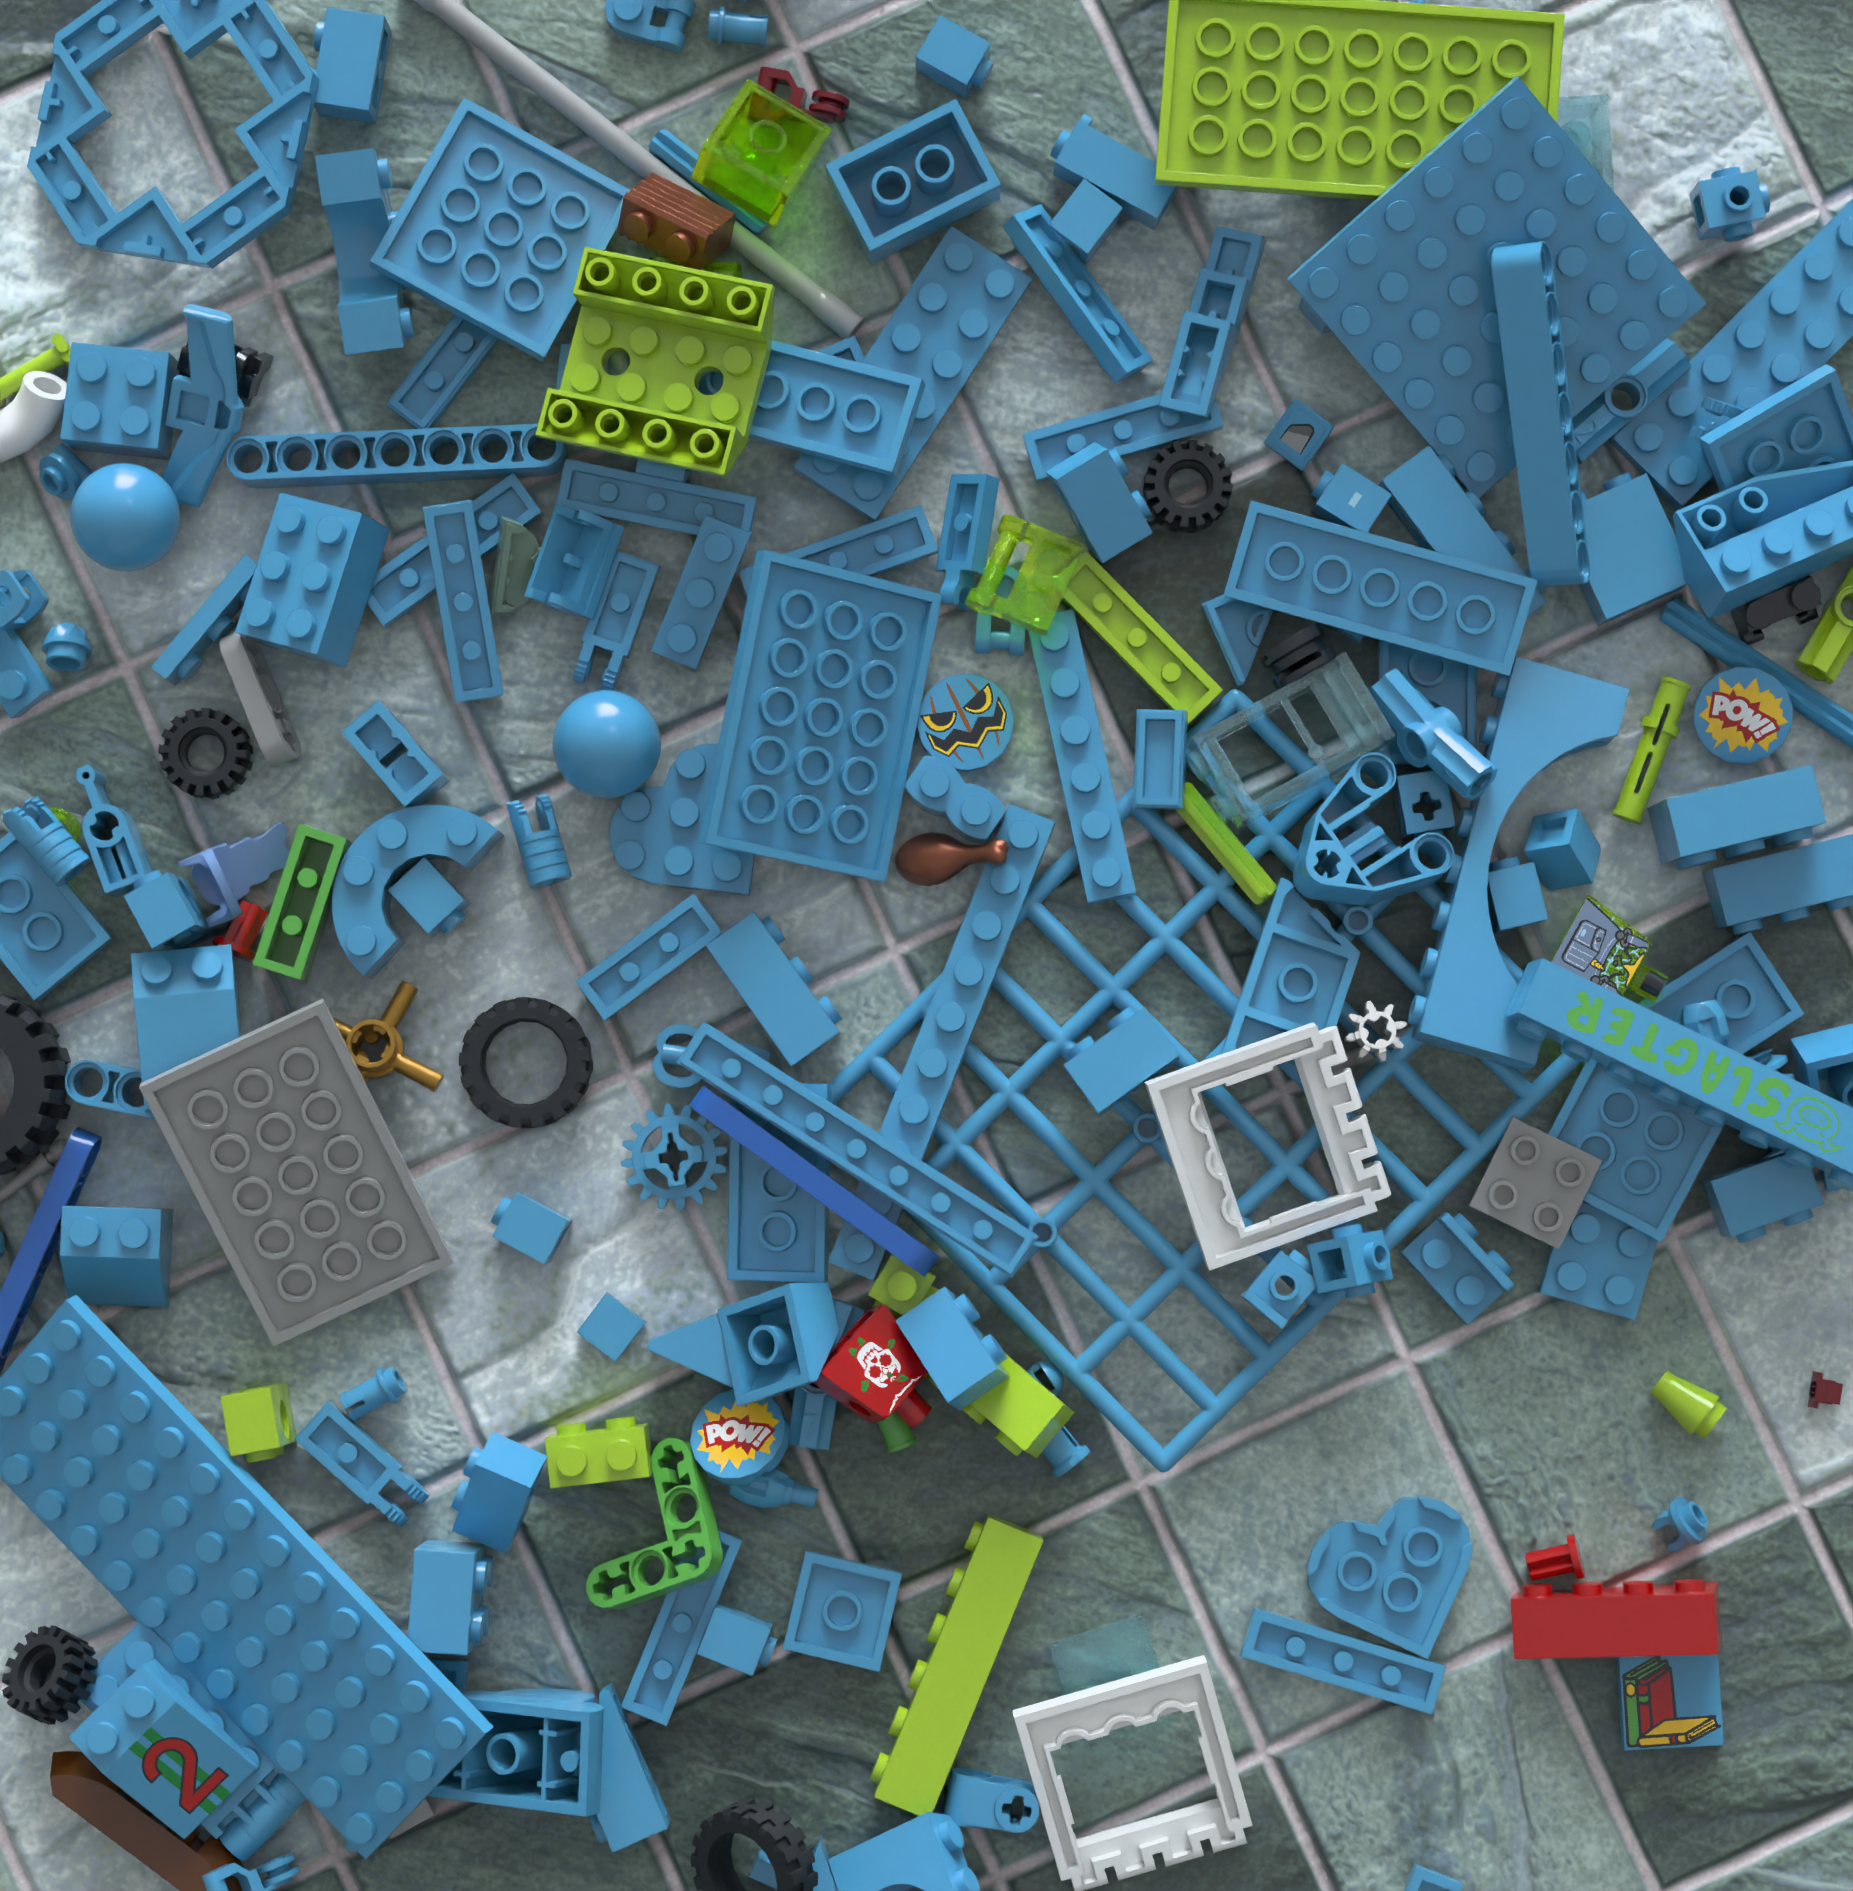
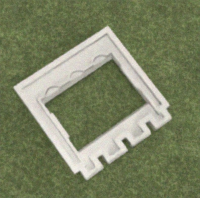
M1312 1022L1144 1081L1205 1265L1209 1271L1377 1212L1375 1202L1391 1195L1381 1161H1374L1364 1165L1361 1161L1378 1153L1366 1115H1358L1349 1119L1346 1113L1355 1111L1363 1106L1351 1068L1335 1072L1331 1070L1332 1066L1347 1061L1337 1026L1318 1030L1317 1025ZM1294 1059L1338 1195L1318 1202L1308 1203L1269 1217L1265 1221L1245 1227L1200 1092L1224 1083L1226 1086H1230L1274 1070L1273 1066Z
M1204 1655L1012 1710L1061 1881L1071 1878L1074 1891H1084L1109 1884L1105 1868L1114 1866L1118 1881L1156 1870L1152 1855L1162 1852L1166 1867L1202 1857L1204 1853L1200 1841L1210 1839L1213 1853L1247 1844L1243 1828L1253 1825ZM1194 1710L1195 1720L1200 1734L1197 1735L1210 1782L1215 1784L1218 1798L1076 1839L1071 1824H1074V1819L1061 1774L1057 1775L1054 1759L1050 1752L1061 1749V1745L1078 1740H1093L1107 1736L1113 1730L1130 1725L1138 1727L1155 1722L1158 1717L1179 1711L1186 1713Z

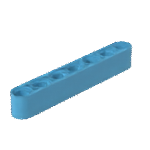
M1546 241L1497 247L1492 253V277L1531 578L1538 580L1536 588L1586 584L1590 575V561L1551 251Z
M538 424L245 436L236 439L230 444L226 451L225 460L227 468L242 484L250 488L260 489L506 478L512 473L516 477L550 476L563 469L565 458H568V451L565 443L553 441L556 443V451L551 458L544 461L534 459L531 455L532 448L540 440H545L535 435ZM498 441L507 445V454L499 462L491 463L483 459L484 450L490 443ZM448 443L458 446V456L452 463L441 465L435 462V453L439 447ZM396 446L408 447L410 453L406 463L398 467L387 465V454L392 448ZM348 448L359 449L361 456L357 465L350 469H342L338 466V457L341 452ZM300 450H309L312 455L309 466L301 471L290 470L289 463L292 455ZM252 452L262 453L263 461L260 468L252 473H243L241 470L243 458Z

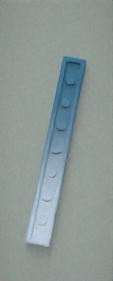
M704 1021L677 1061V1064L1010 1278H1013L1039 1237Z

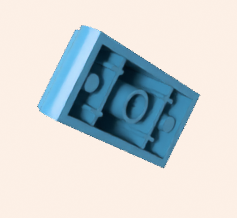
M523 1688L499 1692L459 1690L494 1727L428 1796L583 1817L592 1816L600 1812L604 1707L595 1703L594 1694L556 1688Z

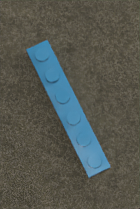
M1074 609L1026 619L1088 905L1136 895Z

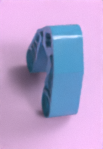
M1373 752L1362 755L1305 825L1293 871V883L1303 896L1314 900L1363 906L1431 887L1453 865L1455 853L1451 842L1441 834L1428 832L1418 836L1402 848L1400 846L1361 871L1357 866L1359 863L1387 846L1388 843L1383 837L1385 834L1380 825L1376 827L1372 821H1369L1340 841L1335 836L1358 821L1364 813L1375 807L1394 786L1397 779L1396 768L1387 756ZM1360 774L1371 776L1377 784V789L1367 787L1362 782ZM1418 853L1428 855L1432 859L1435 869L1425 867L1420 862ZM1320 866L1326 871L1322 876L1315 871Z

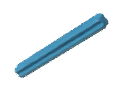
M1673 597L1666 603L1659 615L1661 622L1730 668L1743 665L1757 666L1774 674L1787 689L1795 711L1853 749L1852 713L1680 599Z

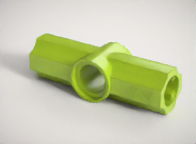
M1853 563L1834 595L1824 604L1822 616L1794 662L1801 669L1802 673L1814 680L1822 681L1829 685L1835 681L1853 650V621L1847 619L1841 611L1842 600L1853 603Z

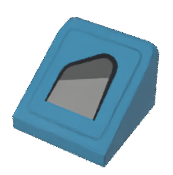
M1294 399L1263 444L1297 469L1303 471L1329 437L1334 426L1301 401Z

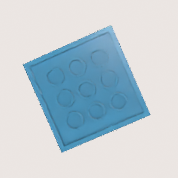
M463 98L373 254L369 267L535 359L544 362L578 302L573 295V289L584 247L607 250L618 230L623 197L626 192H630V189L472 101Z

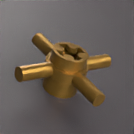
M403 980L380 1020H363L352 1027L335 1017L333 1019L365 1083H367L368 1079H382L397 1072L436 1092L444 1075L405 1055L404 1042L397 1031L400 1022L419 990ZM379 1037L383 1038L388 1042L384 1052L381 1054L382 1059L372 1063L367 1058L366 1053L361 1050L362 1044L365 1041L368 1044H375L379 1041Z

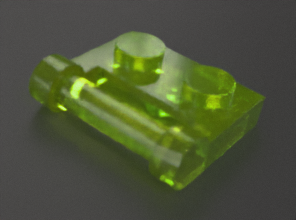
M1003 515L997 527V532L1000 535L977 588L970 589L965 604L978 613L994 615L1047 637L1083 553L1084 544L1015 516ZM1017 542L1027 543L1031 546L1008 599L996 595L995 593Z

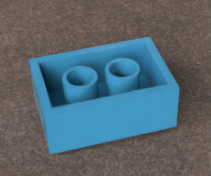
M957 99L825 165L827 182L871 265L1000 200L1001 183Z
M280 492L235 633L266 647L346 668L390 528L360 512Z
M1812 765L1667 798L1647 808L1661 865L1676 862L1678 870L1704 865L1707 862L1717 860L1715 852L1719 851L1724 852L1725 859L1754 853L1765 848V840L1771 839L1773 848L1801 842L1804 839L1814 837L1812 828L1826 823Z

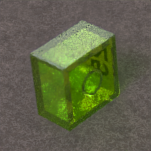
M747 79L702 145L691 179L775 228L818 164L832 128L752 80Z

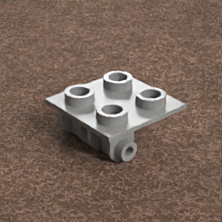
M1512 1117L1469 1206L1559 1249L1603 1160Z

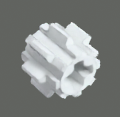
M1367 1001L1364 1008L1365 1017L1349 1014L1347 1019L1356 1028L1355 1032L1350 1033L1344 1040L1345 1042L1357 1041L1361 1047L1358 1052V1059H1362L1370 1051L1375 1052V1056H1377L1381 1063L1386 1061L1387 1046L1398 1050L1403 1048V1043L1395 1036L1396 1031L1407 1026V1023L1403 1021L1394 1022L1390 1017L1394 1005L1390 1004L1384 1008L1383 1012L1376 1011V1007H1374L1371 1001ZM1380 1020L1384 1023L1382 1032L1388 1036L1387 1040L1379 1039L1373 1044L1369 1043L1366 1040L1369 1032L1363 1027L1364 1023L1372 1025L1375 1021Z

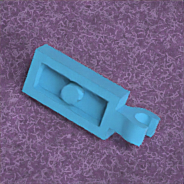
M951 474L936 570L946 573L939 593L942 594L941 604L957 605V609L975 610L977 607L978 588L974 582L973 574L984 575L1000 481L997 477L988 474Z

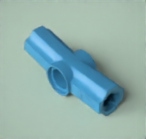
M1397 668L1386 673L1377 683L1371 686L1366 695L1367 698L1398 733L1397 744L1399 750L1411 765L1415 767L1429 765L1463 798H1468L1470 801L1484 793L1485 789L1495 780L1498 769L1464 739L1461 723L1453 712L1445 707H1437L1435 709L1408 676Z
M832 1298L839 1332L832 1348L865 1312L862 1308ZM812 1383L795 1388L788 1444L804 1448L829 1450L837 1400Z

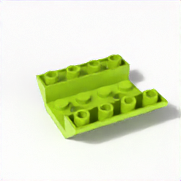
M584 247L573 289V295L581 304L578 321L560 389H547L535 435L543 439L727 477L748 443L772 349L775 287L772 284ZM620 352L628 354L630 356V365L624 373L616 376L607 373L606 363L612 355ZM710 372L722 374L723 385L717 393L712 395L700 393L699 382L705 374Z

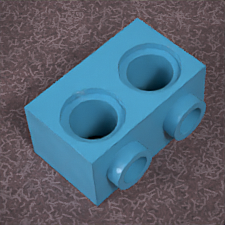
M380 700L341 731L405 808L422 805L450 781L389 708Z

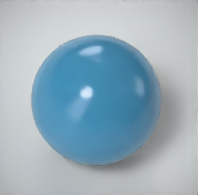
M117 463L96 470L81 483L72 500L70 522L75 540L89 558L105 568L129 572L152 566L170 551L180 528V509L173 490L157 473L137 464Z
M614 690L593 691L574 700L560 715L553 733V755L563 777L577 790L593 797L616 798L637 790L653 774L660 757L661 736L653 715L636 698Z

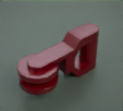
M761 67L750 115L757 119L783 123L789 117L828 124L841 123L846 120L847 113L843 110L849 108L850 100L834 92L816 90L813 91L811 100L815 103L810 104L809 110L804 109L808 94L804 88L797 87L789 71ZM776 84L790 86L792 89L789 102L781 108L771 106Z

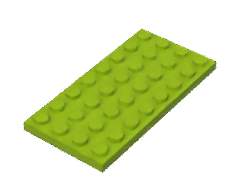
M1169 0L1155 185L1375 201L1515 76L1523 81L1557 122L1565 14L1378 0Z

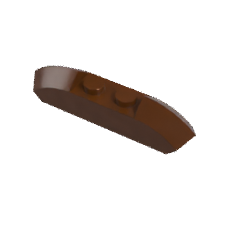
M53 1752L50 1771L52 1795L178 1890L206 1891L201 1877L204 1874L230 1863H236L244 1868L240 1859L235 1857L219 1838L215 1839L211 1835L204 1842L198 1838L200 1831L196 1828L187 1838L183 1839L102 1774L82 1752ZM233 1876L224 1878L229 1891H242L237 1878Z

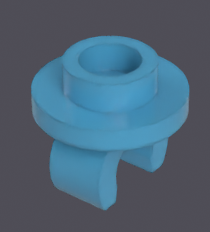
M1677 1497L1670 1502V1509L1662 1511L1652 1524L1655 1531L1664 1525H1671L1677 1529L1679 1535L1671 1539L1667 1546L1670 1552L1682 1549L1687 1541L1695 1545L1703 1542L1706 1539L1705 1528L1708 1527V1520L1704 1511L1696 1502H1689L1683 1497Z

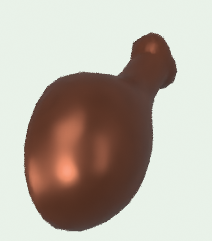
M923 833L912 837L899 848L895 856V865L898 873L910 883L922 886L938 885L951 879L972 864L991 863L995 866L1005 864L1009 845L1006 840L1002 839L993 840L988 844L968 845L944 833Z

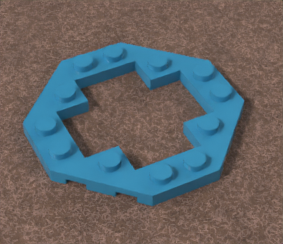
M101 0L55 34L51 53L55 56L50 81H45L37 118L41 121L36 147L31 146L27 167L80 246L87 249L213 269L291 213L319 77L267 0ZM162 23L166 25L183 53L190 59L228 32L273 100L272 103L234 129L259 169L184 223H182L163 192L157 187L152 188L118 213L74 145L75 142L112 116L88 77Z

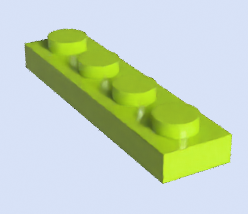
M1087 551L1051 584V589L1071 609H1074V612L1170 710H1186L1188 712L1187 726L1222 693L1223 689Z

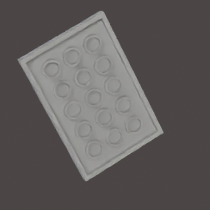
M320 999L140 1083L139 1089L273 1347L453 1264V1256L324 999Z

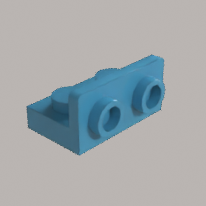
M1441 1212L1398 1252L1466 1325H1469L1503 1292H1509L1515 1286L1507 1277L1513 1270L1495 1250L1492 1249L1488 1254L1482 1250L1474 1241L1479 1235L1478 1231L1462 1214L1458 1213L1455 1217H1452L1448 1212Z

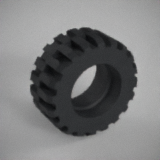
M0 994V1047L7 1055L13 1069L14 1091L6 1112L0 1118V1175L16 1171V1167L21 1164H30L31 1161L40 1155V1149L44 1144L51 1145L60 1133L55 1129L59 1120L67 1119L71 1105L65 1104L67 1092L65 1089V1064L70 1063L71 1060L67 1048L60 1047L56 1040L60 1034L51 1023H45L40 1018L41 1013L30 1005L18 1002L16 998Z

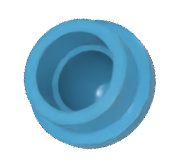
M66 622L50 629L46 639L43 641L42 651L46 654V664L49 667L60 671L75 672L85 668L86 660L92 655V646L85 629L77 626L75 623Z

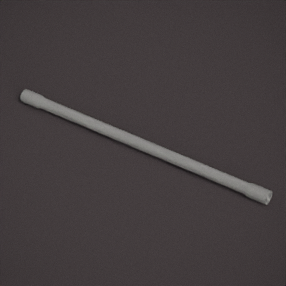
M413 0L427 12L435 14L642 178L649 177L653 172L710 200L456 0ZM735 220L730 247L811 309L815 317L842 338L846 339L857 333L865 320L862 315L834 293L823 289Z

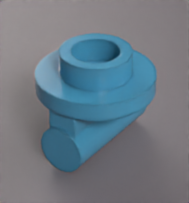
M64 443L58 445L52 453L43 457L39 463V478L42 486L48 493L63 500L72 499L81 483L93 473Z

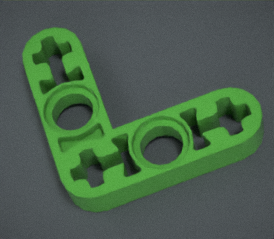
M677 1438L664 1439L658 1443L651 1456V1468L667 1541L595 1567L589 1574L586 1582L587 1595L594 1605L610 1610L624 1609L705 1581L716 1575L721 1568L723 1550L704 1469L694 1458L690 1442ZM675 1452L684 1456V1460L677 1464V1470L669 1469V1462L675 1460ZM681 1479L690 1481V1485H682ZM691 1495L696 1501L697 1510L691 1520L683 1523L677 1515V1507L683 1497ZM696 1547L705 1549V1556L699 1559V1565L690 1563L678 1564L676 1558L686 1559L694 1556L697 1552ZM659 1558L664 1565V1574L659 1583L651 1586L646 1581L645 1568L649 1561ZM611 1578L619 1580L630 1578L632 1585L623 1584L612 1589V1595L605 1594L604 1587L611 1584Z

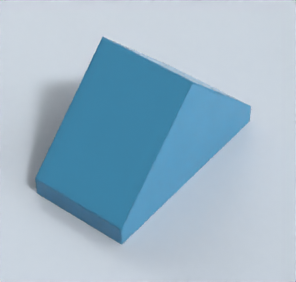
M718 1313L656 1336L649 1341L646 1349L733 1388Z

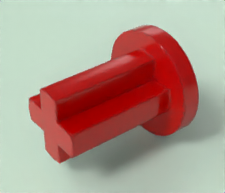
M241 900L239 906L243 915L231 920L224 936H215L212 944L215 946L231 944L235 957L253 962L256 955L250 949L268 912L254 903L251 904Z
M1575 1534L1567 1535L1568 1544L1525 1553L1531 1581L1575 1572L1577 1579L1585 1578L1583 1562Z

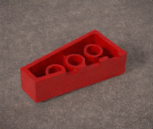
M1683 1579L1674 1581V1584L1653 1585V1581L1623 1582V1587L1603 1588V1583L1580 1582L1572 1584L1573 1590L1553 1591L1552 1584L1534 1583L1522 1585V1592L1515 1593L1511 1597L1514 1659L1718 1655L1722 1643L1718 1581L1704 1582L1701 1579Z

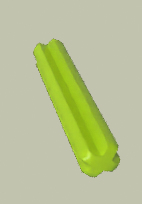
M1186 782L1184 810L1176 811L1255 905H1261L1268 901L1275 894L1277 885L1192 783Z

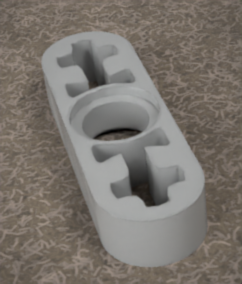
M235 631L220 638L219 646L222 657L260 750L266 760L272 766L279 767L300 757L301 747L259 643L235 633Z

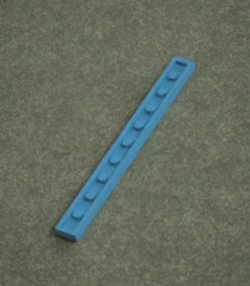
M1011 804L1008 806L996 839L1006 840L1009 845L1007 861L1000 866H995L991 863L985 864L879 1131V1134L921 1161L924 1159L1056 825L1055 821ZM860 1181L855 1195L898 1225L904 1209ZM844 1220L828 1263L875 1281L887 1250Z

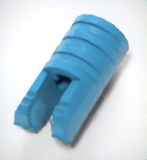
M548 794L536 796L535 810L541 831L532 833L527 812L522 802H519V800L507 802L508 813L531 889L554 885L572 877Z
M38 796L24 801V806L21 809L17 806L2 813V821L43 869V872L52 880L56 887H60L72 880L91 862L90 856L85 853L79 843L74 840L73 836L64 828L63 824Z

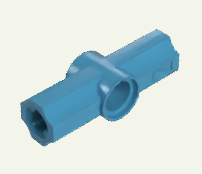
M1666 338L1572 419L1578 464L1586 460L1691 369L1692 366L1687 359V355L1676 342ZM1612 390H1624L1630 395L1632 399L1630 411H1622L1614 406L1611 400Z

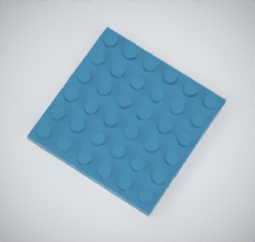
M1517 76L1287 277L1289 282L1439 456L1444 453L1457 471L1456 476L1478 499L1516 467L1491 261L1495 248L1546 241L1549 245L1553 260L1572 419L1707 304Z

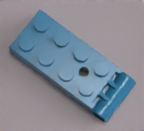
M140 1620L98 1662V1668L90 1671L97 1676L95 1684H88L86 1690L91 1692L88 1700L83 1698L79 1700L93 1713L142 1664L155 1658L258 1766L201 1823L215 1839L219 1838L235 1857L246 1862L296 1812L307 1798L220 1708L188 1666L180 1662L174 1656L172 1649L153 1629L144 1625Z

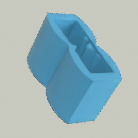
M923 756L905 783V791L917 807L931 815L946 817L949 825L955 832L974 843L986 844L1006 813L1002 802L992 792L979 785L965 783L953 766L936 757Z

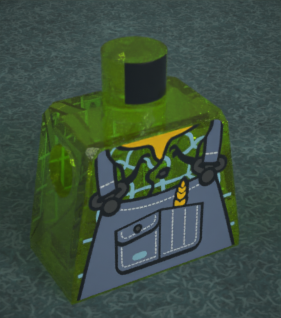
M1589 895L1586 896L1550 961L1620 996L1626 997L1629 990L1654 1003L1658 1000L1669 979L1667 975L1644 964L1652 950V942Z

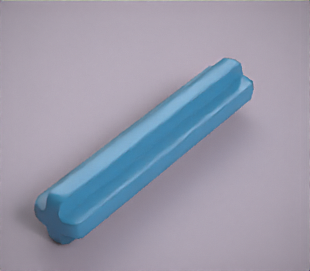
M662 129L653 137L649 144V151L652 155L712 202L736 214L735 220L754 235L759 236L765 231L772 220V215L766 208L669 131Z

